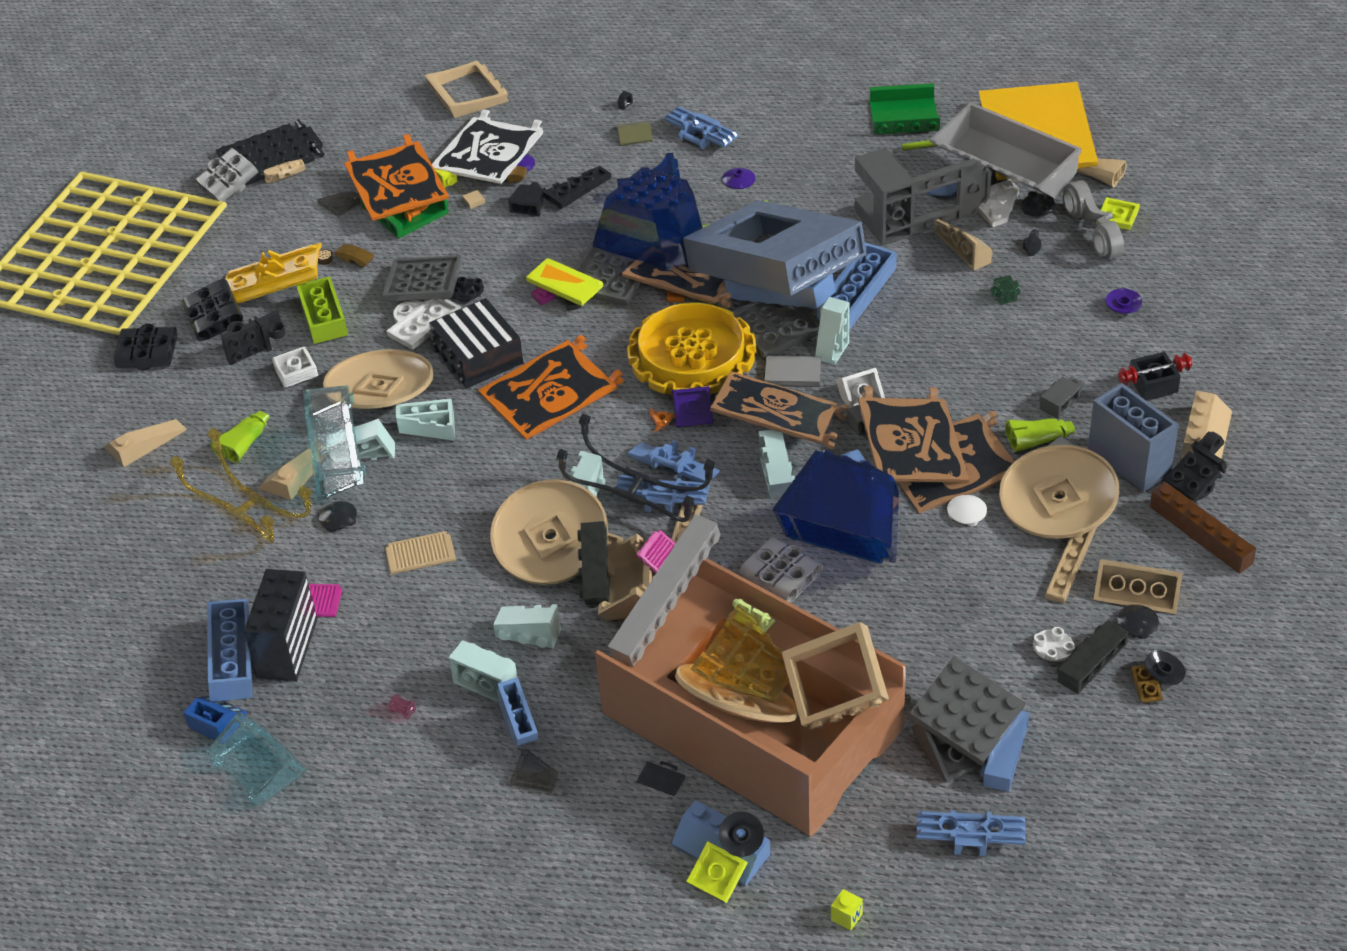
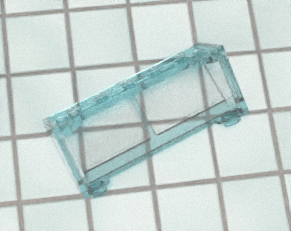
M348 385L303 390L304 416L317 500H323L363 483V475H366L365 463H361L351 412V404H354L353 393H349Z

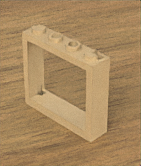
M861 622L782 652L801 725L811 730L815 728L820 729L825 723L839 722L846 715H858L865 708H876L882 702L889 700L868 626ZM858 639L873 692L810 715L796 662Z

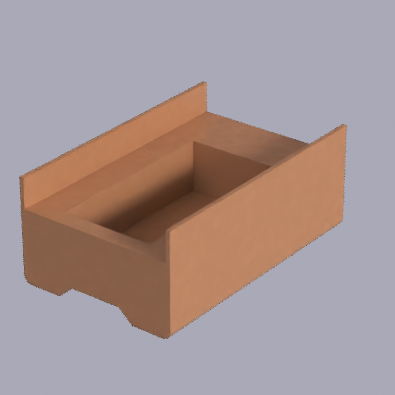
M709 559L702 561L698 573L691 578L686 591L681 593L675 608L670 610L664 625L659 627L655 633L654 640L647 645L643 657L636 662L634 667L613 657L611 658L599 650L595 652L603 714L810 837L815 834L832 814L843 792L873 758L880 757L902 732L904 726L906 665L874 648L889 700L882 702V704L878 705L879 707L865 708L858 715H846L839 722L825 723L820 729L815 728L811 730L802 726L800 717L795 721L779 723L749 720L723 712L700 701L677 682L675 674L679 666L684 664H707L738 671L767 682L794 699L782 652L840 630ZM735 599H742L745 603L751 605L752 608L768 613L769 617L776 622L762 635L729 616L734 610L732 603ZM858 639L796 662L810 715L873 692Z

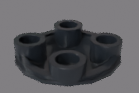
M1030 191L1028 196L1022 200L1021 208L1028 215L1045 216L1055 209V201L1053 197L1046 194Z
M464 276L457 278L452 298L458 301H469L479 297L484 291L482 279H466Z
M332 502L320 511L319 521L326 527L327 531L334 532L337 529L354 525L356 523L357 510L349 502Z
M1143 605L1124 607L1117 617L1118 626L1127 630L1128 634L1137 636L1140 639L1148 638L1150 634L1157 630L1159 625L1157 614L1149 607Z

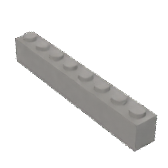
M695 514L608 645L613 658L634 667L636 662L643 657L645 648L648 644L652 643L659 627L664 625L666 616L670 610L675 608L681 593L686 591L689 581L698 573L700 564L703 560L707 559L710 549L719 541L720 531L716 522Z

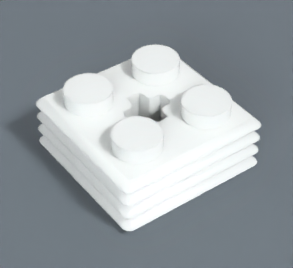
M301 347L272 358L274 369L284 387L294 386L297 383L311 380L318 376L316 365L306 347Z

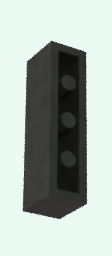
M604 521L580 523L581 530H577L578 542H581V549H578V559L582 561V568H579V579L583 583V587H579L580 599L584 600L585 605L600 604L603 601L609 603L606 524Z
M1107 620L1103 625H1098L1094 634L1090 638L1087 637L1083 641L1082 646L1078 650L1075 649L1069 659L1059 665L1057 669V682L1079 694L1127 645L1129 632L1110 620Z

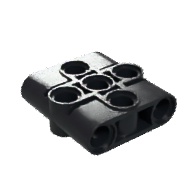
M225 279L217 280L182 299L186 317L198 341L208 340L226 331L227 326L232 322L243 321L239 304L232 293L228 281Z
M148 323L140 328H122L114 354L115 367L138 368L144 371L151 367L171 366L177 342L176 327H155L153 324Z

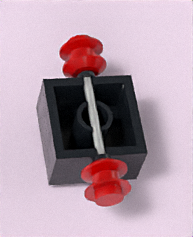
M1165 352L1130 360L1128 370H1125L1124 367L1120 369L1118 379L1125 386L1131 381L1144 400L1177 393L1181 378L1179 373L1183 371V368L1186 371L1190 370L1192 359L1186 353H1183L1182 357L1175 355L1171 362Z

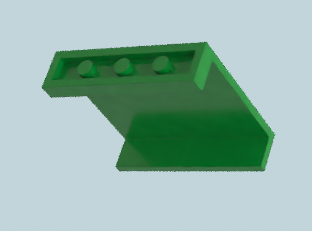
M934 83L869 87L874 135L940 131V116H937L934 99Z

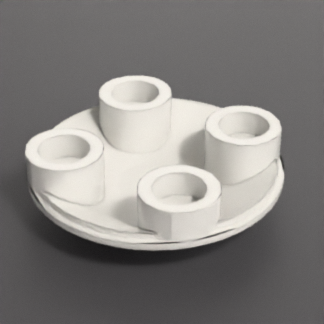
M960 495L949 502L947 507L948 517L956 522L975 526L985 517L987 507L976 496Z
M1061 627L1044 630L1034 636V650L1045 660L1052 662L1065 661L1069 659L1071 653L1075 650L1073 640L1064 633Z

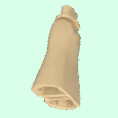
M1097 158L1098 165L1077 169V173L1093 177L1114 188L1118 180L1125 173L1126 161Z

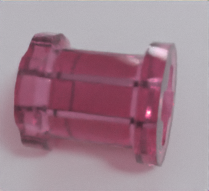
M395 694L391 698L388 708L390 712L396 711L409 719L416 710V702L401 698V695Z

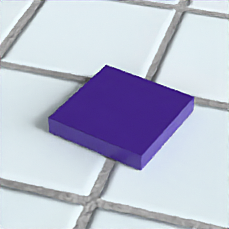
M709 386L672 390L676 428L714 423L713 413L710 411L712 405Z

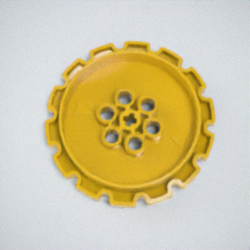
M706 303L676 304L651 314L641 322L642 327H636L629 338L630 345L627 346L628 362L632 366V372L636 378L642 383L648 382L649 388L669 395H673L672 390L706 386L710 388V395L718 393L731 371L742 375L744 372L750 371L754 364L756 353L755 336L753 333H750V326L741 317L735 318L733 312Z

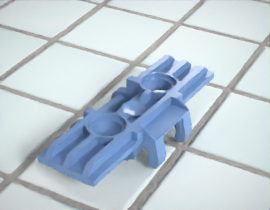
M677 107L664 117L665 121L682 128L678 134L679 139L690 141L701 149L707 147L710 142L725 148L739 136L738 133L721 126L719 121L704 114L692 113L681 107ZM698 132H702L703 138L699 139L697 137H694V135Z
M674 440L671 441V445L665 444L662 447H654L641 442L628 452L632 459L649 464L652 468L663 465L674 469L680 478L684 477L700 483L705 482L704 464L694 461L696 455V448L690 446L689 452L684 451L678 454V442ZM714 468L712 478L720 473V470Z
M619 475L616 487L628 491L635 478ZM677 478L676 481L658 480L686 487L703 484L700 482L683 481L681 478ZM642 482L640 487L645 488V490L638 489L635 494L647 498L648 501L655 504H664L665 509L672 513V507H674L675 503H683L686 495L694 498L695 505H705L710 484L702 490L685 492ZM645 505V512H651L652 508Z
M951 810V813L917 811L916 839L954 841V855H961L963 846L978 847L979 856L986 857L987 843L1026 844L1025 817L992 815V812L975 814L956 813L955 810ZM942 825H950V830L944 829ZM993 827H999L1000 829L998 832H991Z

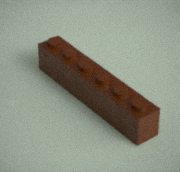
M1165 482L1152 491L1150 508L1240 574L1253 565L1256 548L1168 483Z

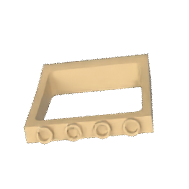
M478 61L424 75L429 87L454 118L509 101L506 89L504 87L501 88V84L497 79L495 80L491 71L488 72L485 64L481 65ZM473 72H479L497 93L496 95L472 101L456 103L442 87V84Z

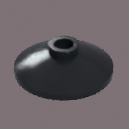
M1153 651L1145 659V667L1148 673L1157 681L1167 685H1176L1184 680L1186 675L1185 667L1174 655L1165 651Z
M735 812L727 816L721 823L719 828L720 843L725 851L733 856H749L755 853L763 843V826L760 820L751 813ZM744 829V835L738 836L736 834L737 830Z

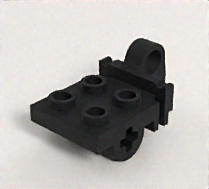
M277 310L261 318L254 316V321L250 318L247 324L235 321L227 326L228 332L220 336L227 361L230 365L261 352L262 347L268 352L271 351L272 347L269 338L280 339L285 336L284 324Z
M1208 431L1200 441L1197 442L1195 440L1191 445L1193 453L1189 451L1164 478V481L1195 503L1200 497L1205 498L1213 491L1217 478H1222L1221 472L1223 474L1226 473V462L1215 455L1225 443L1222 436L1214 431Z

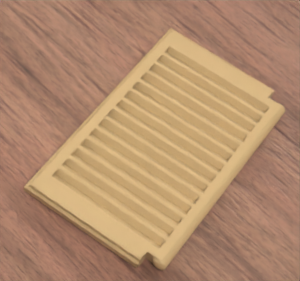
M446 531L388 543V547L385 548L390 575L456 561L451 536Z

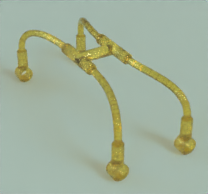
M211 428L207 436L212 440L214 449L217 451L225 472L246 495L251 497L239 508L191 486L184 478L183 459L174 456L170 460V465L175 468L177 477L187 489L224 506V509L245 523L251 524L270 544L274 543L272 527L274 519L268 515L261 518L260 525L265 528L264 531L252 520V517L245 514L247 510L256 503H260L266 508L293 518H305L311 512L310 496L312 491L306 486H301L298 490V496L302 498L306 511L304 513H292L273 505L271 501L239 482L230 471L223 457L220 443L221 432L215 428Z

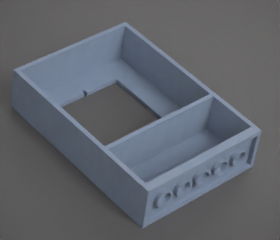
M760 200L683 238L690 271L790 296L867 255L861 221ZM762 234L772 235L771 238L761 243L750 241Z

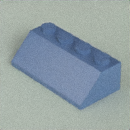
M695 800L683 814L671 846L697 860L707 841L724 849L719 840V828L726 816ZM738 829L736 834L742 836L745 830ZM764 837L762 845L755 853L739 857L748 863L738 883L746 886L770 856V840Z

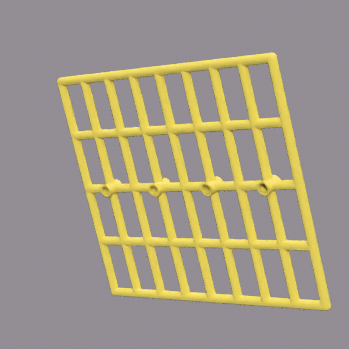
M79 172L0 261V271L4 269L30 275L22 286L0 281V288L16 291L8 302L0 300V307L120 336L121 329L129 328L226 208L227 204L223 201L87 172ZM83 178L110 184L103 193L76 188ZM117 186L145 192L142 197L137 196L133 200L110 195ZM70 193L97 199L90 208L63 202ZM153 193L181 199L174 209L145 203ZM104 201L133 206L125 216L97 210ZM188 201L217 207L210 216L182 210ZM56 208L84 214L77 223L49 217ZM145 209L169 214L161 224L133 218L137 212H143ZM91 216L120 221L116 227L112 226L107 230L84 225ZM176 216L205 222L198 231L169 226ZM43 223L71 229L64 238L36 233ZM128 223L156 229L149 239L120 233ZM78 231L107 237L100 246L71 240ZM163 231L193 237L185 247L156 241ZM30 238L58 244L50 254L22 248ZM119 240L143 245L136 254L107 248L111 242L115 243ZM65 246L94 252L90 258H82L80 261L57 256ZM150 247L180 253L172 263L144 257V254ZM16 253L44 260L36 270L8 263ZM101 254L130 260L123 270L94 264ZM51 262L80 268L72 278L43 272ZM138 262L167 269L159 279L130 272ZM93 271L117 276L109 286L80 280L84 274H90ZM38 277L66 284L62 290L58 289L53 293L30 288ZM124 278L154 285L146 295L117 289ZM74 286L104 292L95 303L66 296ZM24 293L53 300L45 310L16 304ZM111 294L140 301L133 311L103 305ZM66 303L89 308V311L82 319L52 313L57 306H63ZM97 311L127 317L119 328L90 322V319Z

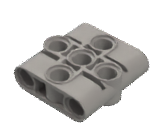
M231 148L220 158L211 160L208 163V168L195 181L212 198L225 202L233 194L242 192L245 189V184L258 173V170L250 161Z
M771 537L744 562L739 574L750 582L792 603L817 579L823 566L803 554L799 546H789L777 538Z

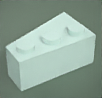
M829 297L820 308L821 317L815 356L821 357L823 362L835 365L849 344V302Z
M452 399L396 404V420L399 433L455 441Z
M379 419L329 435L327 453L335 463L356 462L361 458L377 460V457L386 456L389 459H394L395 442Z
M772 429L759 431L760 461L770 498L793 495V487H796L795 476H791L792 466L791 462H788V451L785 447L783 433Z
M580 451L578 466H573L571 470L574 473L573 477L605 485L601 456ZM579 484L597 497L600 488Z
M552 604L550 608H541V605H535L534 608L527 609L524 606L501 607L493 624L496 638L517 641L521 644L537 645L541 648H554L561 631L557 604Z

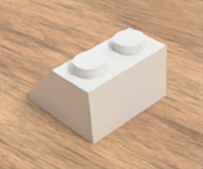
M876 368L836 379L840 396L849 408L859 405L858 398H862V393H865L864 386H872L874 398L879 396L885 398Z

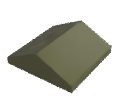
M649 121L616 125L621 146L653 142Z

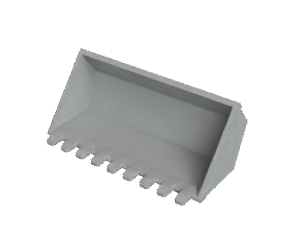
M972 102L929 140V142L966 160L974 158L987 166L991 171L1055 199L1059 197L1077 173L1079 154H1081V148Z

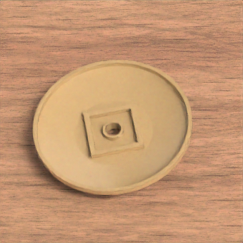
M391 349L376 350L352 356L335 365L326 374L323 386L327 397L342 406L359 409L382 408L405 402L422 393L433 380V368L425 357L414 352Z
M1053 445L1033 450L1016 460L1002 478L999 495L1005 515L1021 530L1044 538H1070L1095 529L1111 515L1119 498V482L1113 467L1099 454L1079 446ZM1057 495L1065 496L1062 499L1055 498Z
M559 479L537 481L515 491L499 507L491 526V545L500 565L515 578L538 585L558 584L579 576V568H582V561L578 559V549H581V542H578L577 530H581L580 523L604 521L608 537V521L601 502L585 487L574 482ZM549 533L556 534L553 539L546 538V535Z
M684 664L679 666L676 671L675 678L684 689L700 701L723 712L749 720L768 723L791 722L799 718L795 699L779 688L750 675L707 664Z

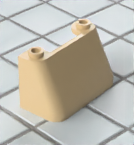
M638 534L608 549L609 603L603 601L598 606V615L607 621L626 619L656 574L636 556L646 542Z

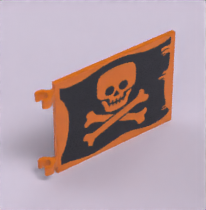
M409 134L402 135L405 141L403 146L358 159L355 157L353 150L347 151L349 158L348 162H344V165L372 221L449 198L420 142H412Z
M579 335L573 343L569 340L561 343L480 388L478 392L527 440L616 390L617 385L623 383L624 379L620 377L623 373L619 369L615 370L610 377H607L579 351L587 348V345L584 343L586 338Z

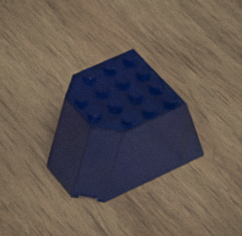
M648 167L640 168L606 197L593 240V247L664 269H672L673 265L685 264V266H688L683 238L703 228L695 196L688 181L679 176L651 170Z
M815 450L773 508V512L785 536L878 564H882L883 560H889L891 563L896 562L899 490L893 476L879 470L867 461L860 460L858 462L845 455L839 457L826 450H822V452Z

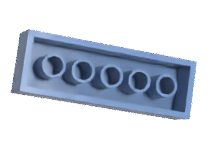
M865 242L867 255L847 265L835 280L836 292L830 297L849 302V331L896 270L897 252ZM821 305L817 308V319L819 321L821 317Z
M833 274L792 296L724 279L727 293L732 294L730 299H736L737 301L747 300L750 302L775 303L782 306L793 305L795 307L803 306L816 309L836 292Z
M248 599L207 602L208 687L210 702L253 698L251 655L243 632L250 614Z

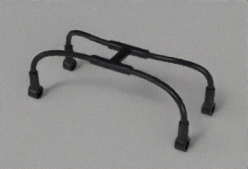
M583 413L580 416L579 424L581 425V434L588 449L593 454L601 456L602 462L623 472L624 475L635 478L629 490L626 491L618 487L575 478L565 470L567 468L566 460L569 452L559 449L556 459L559 460V469L562 475L572 482L610 491L612 494L641 505H648L676 521L687 522L692 515L693 497L685 496L682 504L685 517L682 518L635 493L642 482L678 491L702 490L712 480L715 461L706 460L703 470H705V482L699 486H677L658 481V479L614 464L598 453L591 445L587 436L591 416Z

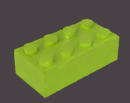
M330 276L296 285L299 300L314 344L348 335L346 321Z

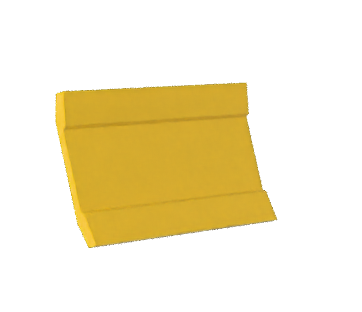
M311 244L284 254L268 250L270 258L266 257L265 253L262 252L259 262L229 271L225 280L228 281L232 293L239 304L317 279L318 256L322 244Z

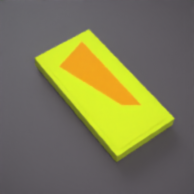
M549 258L545 259L526 276L527 282L580 306H583L603 287L602 281Z

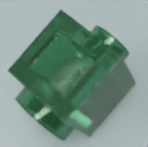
M1011 275L993 279L991 293L993 297L997 298L1000 305L1016 302L1018 295H1020V286L1017 280L1013 281Z

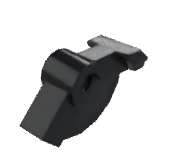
M1036 229L1032 230L1029 237L1023 241V249L1026 250L1029 257L1035 256L1042 246L1041 240L1038 237L1039 231Z

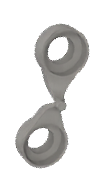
M1080 180L1068 183L1066 189L1063 190V203L1067 213L1074 218L1098 219L1097 227L1093 231V245L1097 254L1106 260L1121 257L1124 252V240L1117 223L1109 220L1113 218L1112 212L1107 213L1097 208L1085 181Z

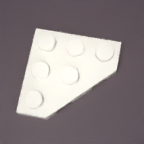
M1011 179L992 185L990 187V199L978 207V212L992 227L1008 222L1010 212H1012L1016 197L1019 194V188Z

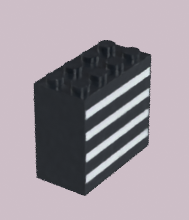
M487 298L429 322L430 330L428 333L432 339L431 348L435 354L438 353L441 362L447 364L449 372L451 374L454 373L458 383L463 384L466 389L524 364L519 335Z
M265 569L243 631L254 669L259 679L298 680L318 620L305 571Z

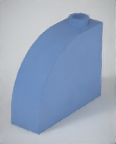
M518 677L497 683L499 706L515 746L518 747L538 740V732Z

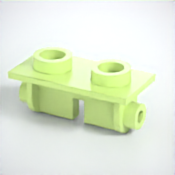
M735 599L732 603L734 610L729 616L762 635L776 622L769 617L768 613L752 608L751 605L745 603L742 599Z

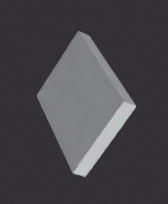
M766 356L765 382L779 386H820L821 357Z

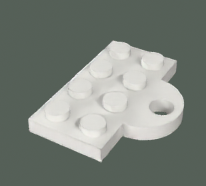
M431 299L424 302L418 300L405 301L395 308L393 314L396 324L386 331L387 336L414 350L430 337L428 333L430 330L429 322L459 310L461 306L448 299Z

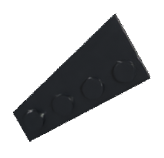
M601 166L581 173L579 177L572 176L567 178V182L562 184L557 182L552 184V187L549 189L544 187V197L563 209L611 179V172Z

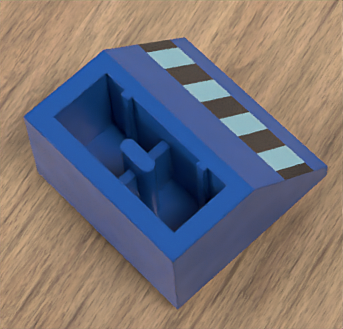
M210 696L195 698L183 713L188 728L222 743L246 716L247 711L225 701L210 702Z

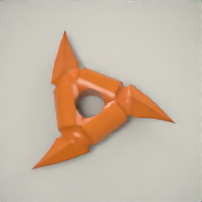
M429 204L405 211V218L411 222V218L419 215Z
M650 407V416L656 424L654 432L666 427L672 421V418H675L674 413L661 411L656 413Z

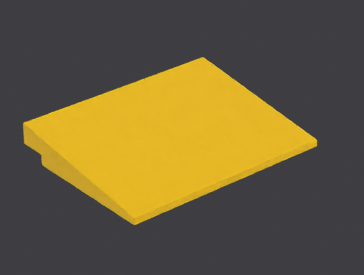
M1078 82L979 91L982 107L1081 148L1077 169L1098 165ZM995 173L997 181L1009 179L1005 176Z

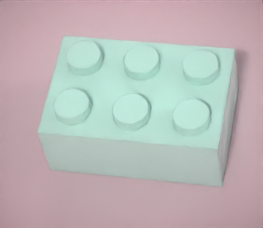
M462 640L449 656L453 682L498 703L497 683L517 678L515 662L509 658L496 655L490 650L482 649L474 643Z

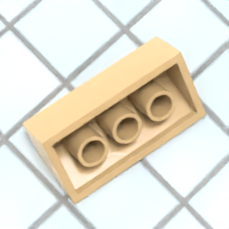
M1196 391L1181 458L1189 451L1193 453L1192 443L1195 440L1197 442L1200 441L1208 431H1214L1222 436L1224 442L1226 441L1232 410L1216 394ZM1224 445L1215 453L1221 459Z
M1100 559L1093 600L1126 606L1143 605L1155 611L1176 614L1183 572Z

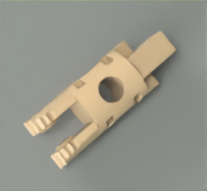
M299 159L265 169L263 173L266 176L265 182L272 183L294 176L306 169L303 160Z

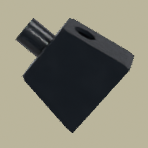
M532 182L531 185H519L508 199L510 213L540 217L544 202L543 188L537 182Z

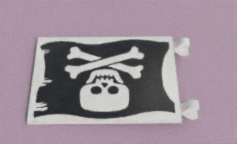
M483 109L480 117H473L433 162L432 166L434 169L448 171L451 174L502 184L543 134L542 128L539 127L542 121L534 120L531 128L492 121L487 117L490 111Z

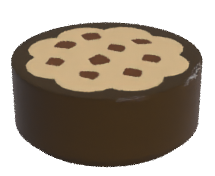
M328 249L319 251L318 264L326 265L333 261L332 251Z

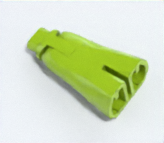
M258 411L256 414L246 417L235 427L212 440L210 446L213 452L222 458L227 457L228 460L238 464L251 444L263 432L264 427L267 425L266 421L270 418L269 415Z
M1054 418L1035 421L1007 420L1005 423V434L1014 453L1043 443L1053 442L1060 436L1066 438L1068 434L1075 433L1072 421L1064 422L1063 419H1059V421Z

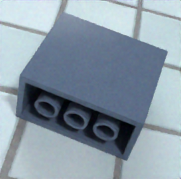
M1121 383L1093 400L1088 450L1102 456L1109 462L1114 471L1139 490L1145 492L1162 481L1171 472L1179 424Z

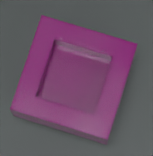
M538 288L531 292V297L540 305H543L555 299V294Z

